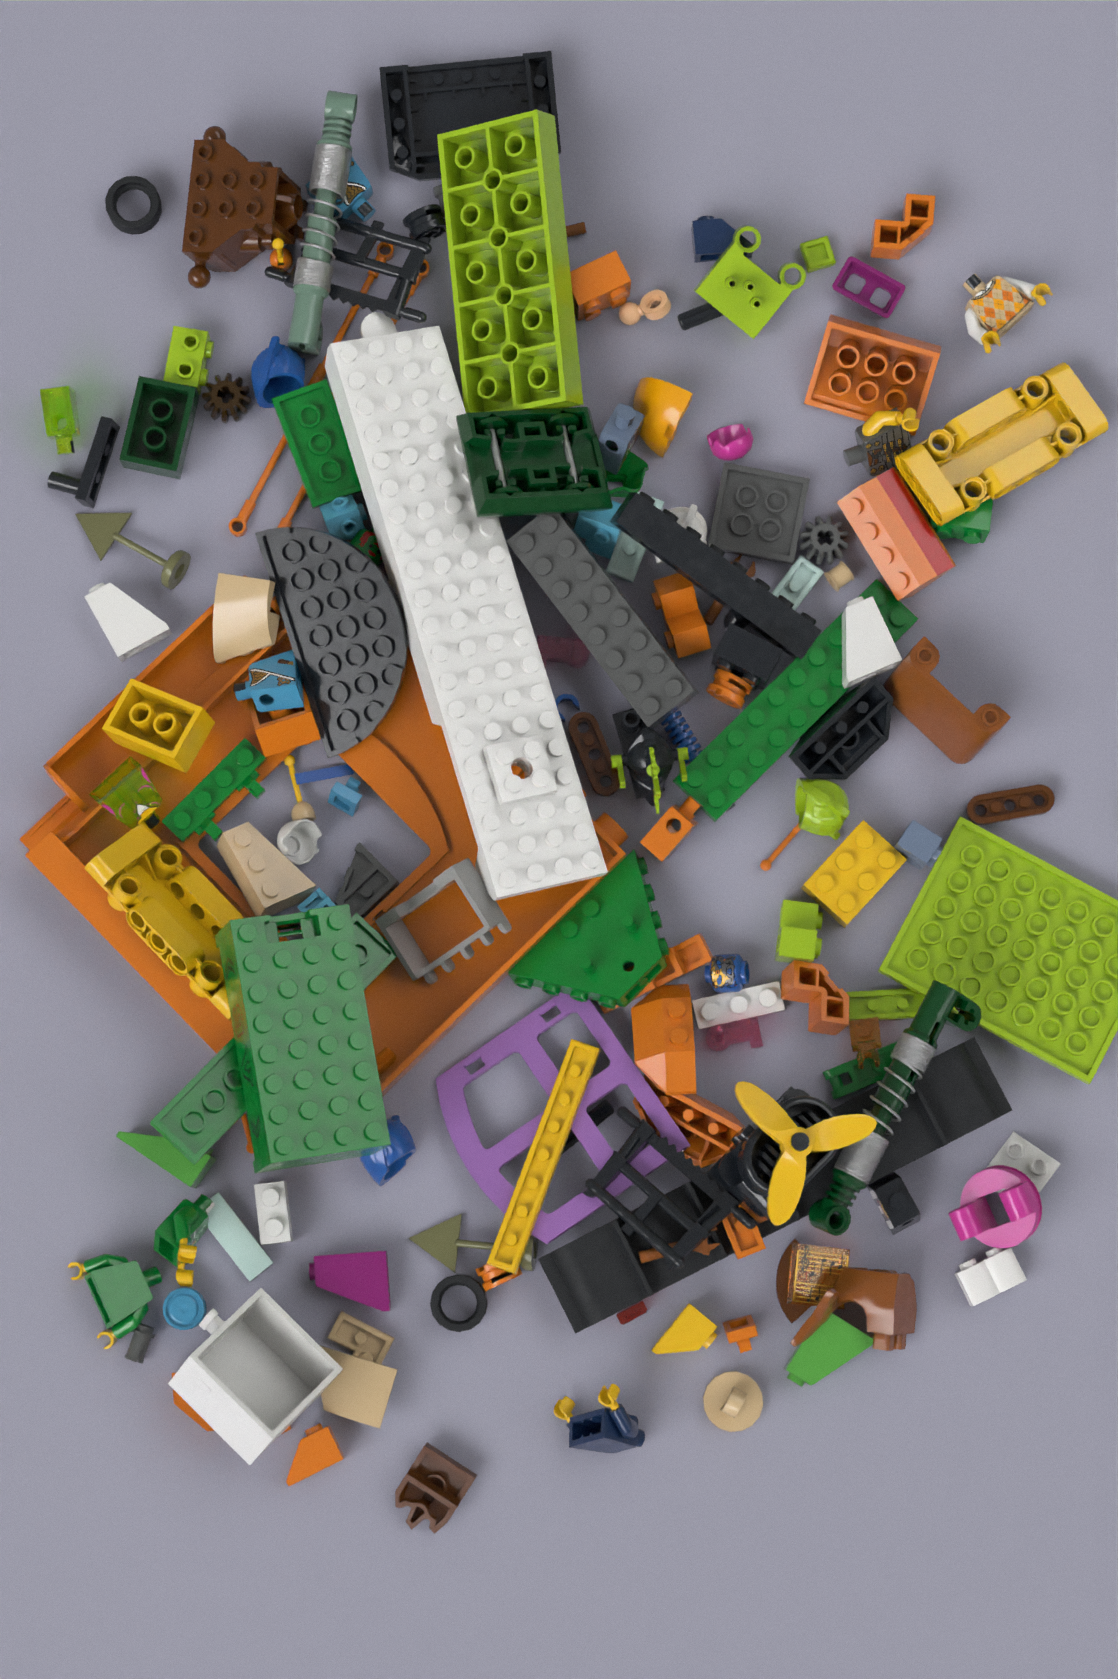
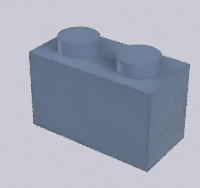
M912 820L894 848L907 859L906 862L921 871L925 865L931 867L943 850L939 846L943 838L915 820Z

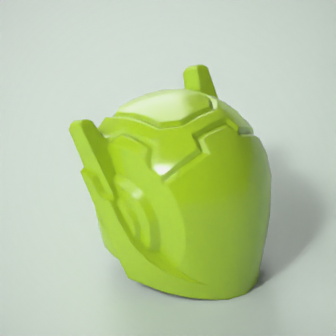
M798 778L795 786V814L799 816V828L816 835L830 836L834 840H838L840 837L838 830L841 829L850 814L848 797L844 790L838 784L829 780Z

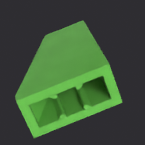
M832 1314L812 1336L797 1346L784 1367L789 1372L787 1378L803 1387L804 1383L812 1386L873 1344V1338L835 1314Z

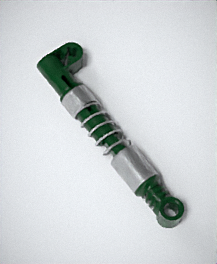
M933 980L910 1027L903 1030L898 1039L899 1041L895 1044V1049H893L890 1055L893 1060L889 1068L884 1067V1070L887 1072L882 1082L877 1081V1084L880 1086L875 1096L870 1095L872 1103L875 1104L872 1111L863 1109L866 1115L876 1120L877 1125L869 1136L844 1147L832 1170V1180L835 1183H830L828 1187L831 1190H826L825 1192L828 1195L827 1198L823 1197L817 1200L810 1207L809 1221L812 1226L834 1236L842 1235L849 1228L851 1215L850 1210L847 1208L848 1206H853L851 1200H856L857 1198L854 1194H859L860 1190L865 1189L870 1179H872L871 1176H873L875 1168H877L879 1160L883 1157L882 1155L885 1149H887L886 1146L889 1144V1141L883 1135H894L888 1125L890 1121H901L899 1114L902 1108L908 1107L906 1100L909 1094L915 1093L913 1086L916 1080L923 1078L921 1074L925 1073L926 1068H928L931 1062L930 1060L934 1057L933 1055L938 1047L937 1039L944 1025L946 1024L964 1031H972L979 1025L981 1009L974 1001L955 989ZM953 1007L956 1008L958 1014L951 1012Z

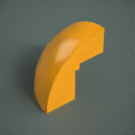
M644 377L640 379L637 385L633 409L645 416L640 431L641 438L652 451L663 458L677 433L681 419L692 402L693 393L660 379Z

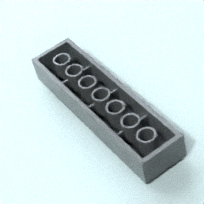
M562 513L538 515L506 541L648 728L654 729L699 694L692 682Z

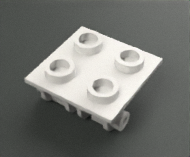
M1013 1131L986 1168L996 1165L1013 1167L1024 1173L1034 1183L1040 1193L1061 1164ZM1001 1189V1190L996 1191V1192H997V1193H1000V1192L1004 1191L1005 1189Z

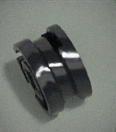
M430 204L409 213L403 219L404 226L409 228L410 231L409 238L418 240L422 237H433L435 239L446 232V220L441 218L442 213L439 205Z

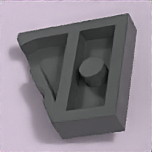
M359 842L355 847L356 853L351 866L346 871L344 876L345 882L340 888L335 902L338 905L349 904L351 917L357 912L364 918L400 883Z

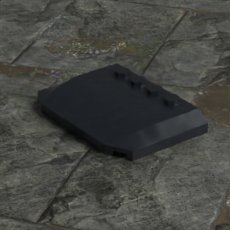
M551 51L523 53V56L412 67H408V65L379 67L389 169L393 172L419 182L441 180L438 134L536 109L555 116L558 154H561Z

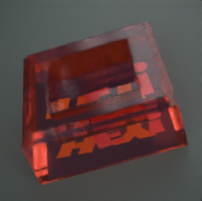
M640 1301L616 1314L620 1324L624 1325L647 1313V1308L644 1302Z

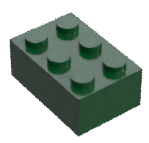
M139 376L119 459L123 468L181 479L200 397L196 387Z

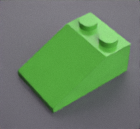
M119 1131L116 1135L117 1138L192 1188L197 1189L216 1161V1158L211 1155L214 1151L212 1148L193 1165L164 1137Z

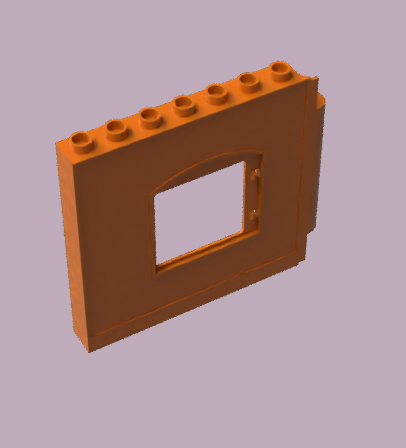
M275 596L272 598L270 612L280 615L275 645L264 649H256L253 653L245 656L240 655L231 658L223 664L216 663L213 651V604L134 679L204 708L215 721L187 773L116 744L104 732L102 727L124 691L123 689L43 765L48 776L66 795L19 839L29 849L25 856L216 1054L234 1037L232 1021L228 1020L208 998H202L194 994L190 989V979L186 975H176L129 926L126 920V912L118 911L111 907L107 898L108 893L84 868L98 853L137 826V822L141 817L137 814L135 804L149 807L158 806L142 822L148 820L153 813L160 821L151 830L160 838L162 845L170 844L178 848L182 854L181 865L184 868L187 866L196 867L239 911L243 918L255 917L243 893L200 850L199 842L207 833L204 831L199 836L194 832L183 843L162 823V820L244 738L264 756L254 729L247 700L237 701L234 684L249 681V666L252 663L292 650ZM409 645L404 681L389 714L370 736L355 747L339 754L364 782L422 839L431 851L430 855L364 918L385 939L386 937L375 920L395 906L412 898L433 883L434 878L451 866L469 858L475 867L478 846L442 726L433 724ZM297 747L286 750L281 754L267 756V760L256 770L260 774L256 781L260 784ZM130 758H131V760L133 761V763H134L135 767L137 768L138 772H136V771L131 767V765H130ZM511 766L514 775L525 779L524 771L520 767ZM142 768L145 771L150 782L143 777ZM245 787L240 792L236 790L214 812L216 816L212 821L217 825L250 792ZM90 794L98 795L103 800L104 804L109 806L113 810L115 815L103 806H101L104 804ZM603 812L595 821L592 820L607 867V874L496 900L511 924V931L504 934L499 930L498 926L490 930L494 942L489 946H485L479 938L471 943L474 956L470 959H465L461 952L451 957L455 964V969L449 973L444 971L442 966L439 965L434 969L438 977L434 984L427 983L423 976L413 981L397 957L364 991L375 1056L388 1047L397 1057L379 1075L382 1096L508 975V972L626 857V853L619 846L629 837L607 813ZM457 882L448 886L402 919L429 963H432L484 927ZM286 937L279 938V942L289 941Z

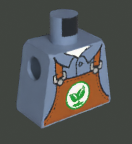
M622 403L617 404L598 440L605 470L617 475L637 441L645 417L642 413ZM614 441L618 445V450L609 449L610 443Z

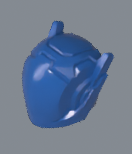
M278 336L271 338L269 348L263 350L252 364L251 380L258 405L263 408H274L271 401L272 398L303 388L305 384L306 360L301 358L290 347L280 344Z
M393 1115L391 1119H387L391 1145L373 1155L360 1157L364 1168L379 1186L392 1179L406 1165V1160L416 1152L412 1136L407 1127L400 1122L398 1115Z

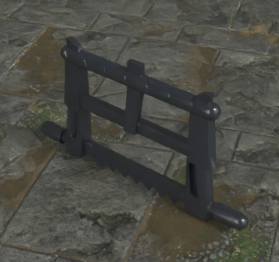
M341 217L336 219L340 230L365 237L357 254L333 247L332 253L335 255L336 261L397 279L387 300L334 284L330 286L329 296L334 301L339 298L343 304L348 301L352 306L358 304L362 310L368 307L372 313L380 310L383 311L385 316L395 320H400L401 316H403L404 319L424 323L427 320V315L424 312L404 307L412 285H416L424 257L432 251V246L429 244L431 238L422 237L416 240L382 230L384 223L373 220L372 225L368 226ZM381 241L411 251L401 268L368 258L375 243ZM296 264L291 273L272 266L266 267L264 273L268 278L284 282L287 287L293 289Z
M624 1106L617 1109L618 1117L631 1128H635V1130L618 1152L614 1150L613 1155L596 1177L586 1180L585 1187L587 1189L582 1193L590 1198L597 1197L625 1222L621 1228L623 1232L629 1237L634 1232L639 1234L666 1258L665 1264L672 1271L674 1266L682 1268L685 1264L684 1258L707 1237L712 1236L709 1232L730 1213L746 1228H755L756 1220L742 1207H738L740 1202L726 1191L722 1192L718 1188L716 1180L710 1181L708 1172L702 1173L699 1165L693 1166L691 1158L685 1159L683 1151L677 1152L675 1144L669 1145L667 1137L660 1138L644 1119L640 1122V1119ZM647 1144L652 1146L714 1200L713 1204L697 1221L693 1220L630 1164ZM620 1173L648 1196L647 1200L635 1214L606 1190ZM657 1205L687 1230L673 1248L643 1223Z

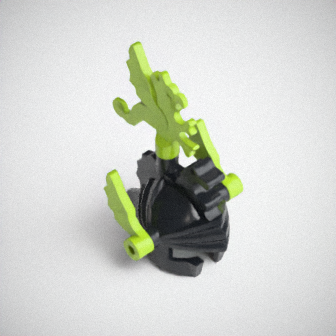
M647 725L634 737L626 754L611 755L612 768H617L620 789L626 788L623 767L627 766L651 806H655L656 814H660L659 800L674 761L679 762L682 782L687 781L684 760H689L688 748L672 749L659 733L650 727L648 728Z

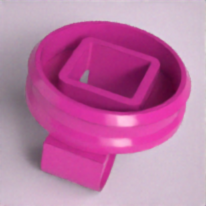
M996 1165L978 1172L968 1180L961 1194L960 1207L948 1214L960 1241L975 1237L991 1247L1010 1248L1028 1239L1036 1231L1042 1216V1203L1036 1186L1024 1173L1013 1167ZM1005 1189L999 1193V1196L1010 1220L998 1225L985 1196Z

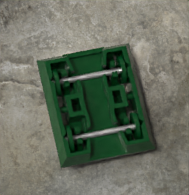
M588 407L472 412L456 416L477 517L493 518L595 512L612 509L613 505L605 466L591 411ZM506 434H513L512 439L504 437Z

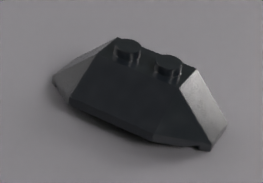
M872 676L841 697L799 739L788 757L807 779H847L888 740L891 706H893L894 698L875 676Z

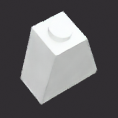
M104 583L97 584L89 589L90 594L84 596L121 662L172 635L167 623L112 583L106 585Z
M860 596L847 603L848 607L842 613V685L844 689L863 682L872 676H877L896 668L902 661L873 596L865 600Z

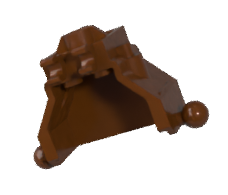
M219 126L207 128L202 140H194L182 253L195 262V266L188 272V281L191 286L198 289L204 288L209 284L211 280L209 271L236 272L261 252L273 250L272 242L276 238L282 239L284 244H295L296 239L304 242L305 232L302 231L303 228L297 225L298 220L301 219L303 214L307 213L308 202L301 197V188L282 171L281 167H273L270 161L249 162L248 158L238 149L226 142V133Z

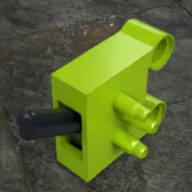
M740 226L733 234V241L694 288V291L708 303L680 313L677 316L679 325L682 330H687L724 315L754 339L791 292L804 284L806 280L805 270L795 262L784 263L778 270L777 277L779 282L777 283L743 255L744 252L750 253L759 247L761 236L758 230L752 226ZM744 231H751L755 237L753 244L749 247H743L739 241V237ZM789 268H796L799 272V278L795 283L788 284L784 279V274Z

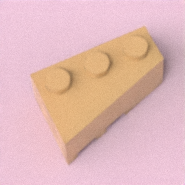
M249 822L222 833L217 848L255 917L274 915L303 902L312 894L316 885Z

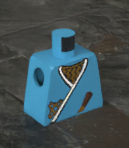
M351 157L345 200L336 206L343 213L341 218L347 219L351 214L355 213L363 222H366L376 212V209L367 201L373 195V190L370 182L353 157ZM309 181L305 185L307 194L311 198L316 199V196L308 190L310 185ZM335 208L334 214L339 216L340 212Z
M293 650L252 663L249 666V681L234 684L237 701L253 698L256 709L259 712L304 707L303 681Z

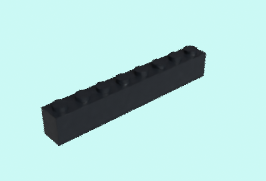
M641 491L639 494L632 492L627 495L609 521L777 647L783 649L789 656L802 660L821 632L815 626L817 621L804 612L801 614L797 613L792 609L794 604L782 595H779L777 598L769 592L771 587L759 578L753 580L746 574L748 570L736 561L730 563L723 557L725 554L723 550L712 543L709 546L700 540L702 535L689 526L686 529L677 523L679 518L667 509L663 511L653 505L655 500L645 492Z

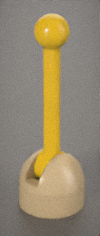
M289 755L284 760V763L289 768L297 800L291 812L292 821L300 819L315 821V811L311 804L302 800L299 784L297 785L295 757Z

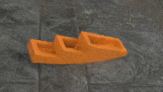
M702 933L674 947H670V954L665 956L667 967L633 1000L711 962L713 955ZM634 966L626 969L625 971H632L634 969ZM599 1005L603 1014H607L621 1007L616 1005L614 1009H611Z

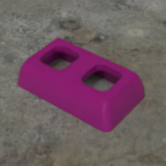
M852 256L848 257L832 285L833 290L885 319L890 317L906 289L902 283ZM852 274H856L866 282L859 294H854L845 288V284ZM877 288H881L891 295L884 308H880L870 302V298Z

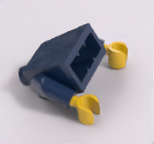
M611 1384L609 1389L603 1385L598 1396L599 1403L610 1407V1409L602 1408L574 1416L571 1413L575 1407L574 1401L567 1396L558 1400L554 1407V1414L568 1422L566 1425L569 1428L570 1448L617 1453L643 1445L645 1433L642 1429H638L637 1416L627 1414L623 1405L618 1404L616 1401L620 1394V1388L616 1384Z

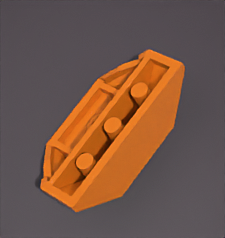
M689 984L663 985L651 991L631 1008L634 1062L666 1095L696 1094L695 1044Z
M644 1075V1079L691 1145L683 1152L685 1159L691 1158L694 1166L699 1165L700 1168H704L716 1163L734 1145L731 1139L743 1127L745 1128L734 1114L697 1094L666 1095L658 1085ZM634 1097L633 1104L636 1110L638 1109L640 1119H644L660 1137V1132L636 1097Z

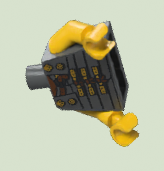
M897 407L889 411H876L864 424L856 428L857 446L843 450L847 466L862 463L869 475L878 476L893 467L897 469L895 457L911 448L909 432L916 431L919 427L920 420L916 418V410L907 408L903 414Z

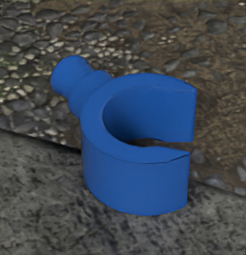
M562 694L555 699L557 709L562 701L567 700L571 701L580 710L579 701L571 694ZM559 712L561 721L565 722L564 716Z

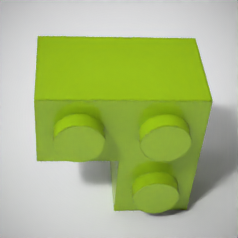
M791 900L782 901L775 961L791 963L793 960L812 963L814 959H818L821 953L822 938H817L818 930L816 929L821 930L823 912H818L819 904Z

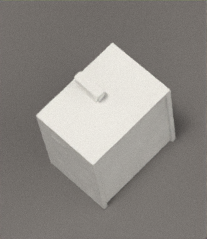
M262 1288L252 1295L226 1321H223L218 1316L219 1313L214 1308L204 1317L199 1326L203 1330L206 1329L211 1336L187 1358L168 1383L249 1465L323 1393L343 1370Z

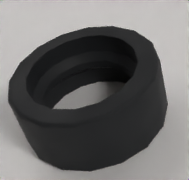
M126 176L115 181L108 189L105 198L106 211L113 225L121 232L131 235L143 234L157 224L162 213L161 199L155 186L147 179L138 176ZM129 190H141L150 199L151 207L149 213L138 221L125 220L117 211L118 198Z
M457 1274L446 1277L437 1284L432 1292L430 1306L432 1315L439 1325L450 1331L462 1332L472 1329L481 1322L486 1314L488 1302L485 1290L478 1281L470 1276ZM452 1286H466L476 1296V1310L467 1320H452L442 1310V1296Z

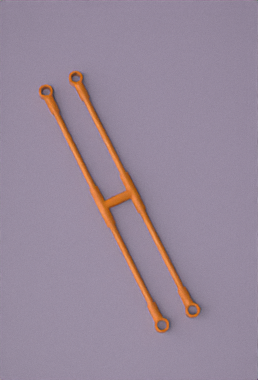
M380 242L377 245V255L374 260L386 263V261L392 259L394 256L393 245ZM387 247L391 251L389 254L383 255L380 253V250ZM423 260L422 263L426 270L422 273L419 272L416 285H412L406 304L410 296L414 295L421 280L430 273L429 263L426 260ZM370 270L367 272L368 277L360 290L361 293L367 294L374 279L378 278L379 273ZM358 304L351 307L332 343L342 341L360 307ZM391 318V320L396 325L398 320ZM326 356L322 363L318 364L308 385L322 381L327 373L325 369ZM284 434L249 500L246 499L237 518L229 522V530L235 537H241L247 531L246 523L256 506L255 502L287 444ZM303 484L285 518L281 519L277 528L291 527V520L306 494ZM236 523L243 525L242 530L239 532L233 530V526Z

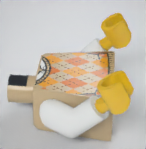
M974 273L963 284V287L973 296L965 307V321L968 334L983 345L986 353H991V347L994 344L1000 347V338L1031 311L1035 303L1034 299H1036L1040 306L1046 304L1042 296L1045 294L1053 295L1050 287L1046 283L1034 285L1009 277L1002 278L998 275L985 284Z

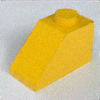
M688 1303L651 1351L655 1354L696 1351L702 1346L707 1349L718 1336L714 1332L717 1326Z

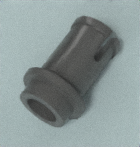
M140 1323L138 1328L132 1331L134 1334L127 1354H125L126 1359L134 1362L138 1361V1363L144 1362L150 1339L155 1337L153 1327Z

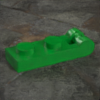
M897 1042L822 1072L825 1080H829L831 1084L833 1099L835 1100L883 1080L887 1072L884 1070V1067L889 1068L893 1060L890 1055L893 1049H895L894 1047ZM848 1072L852 1083L844 1086L840 1075Z

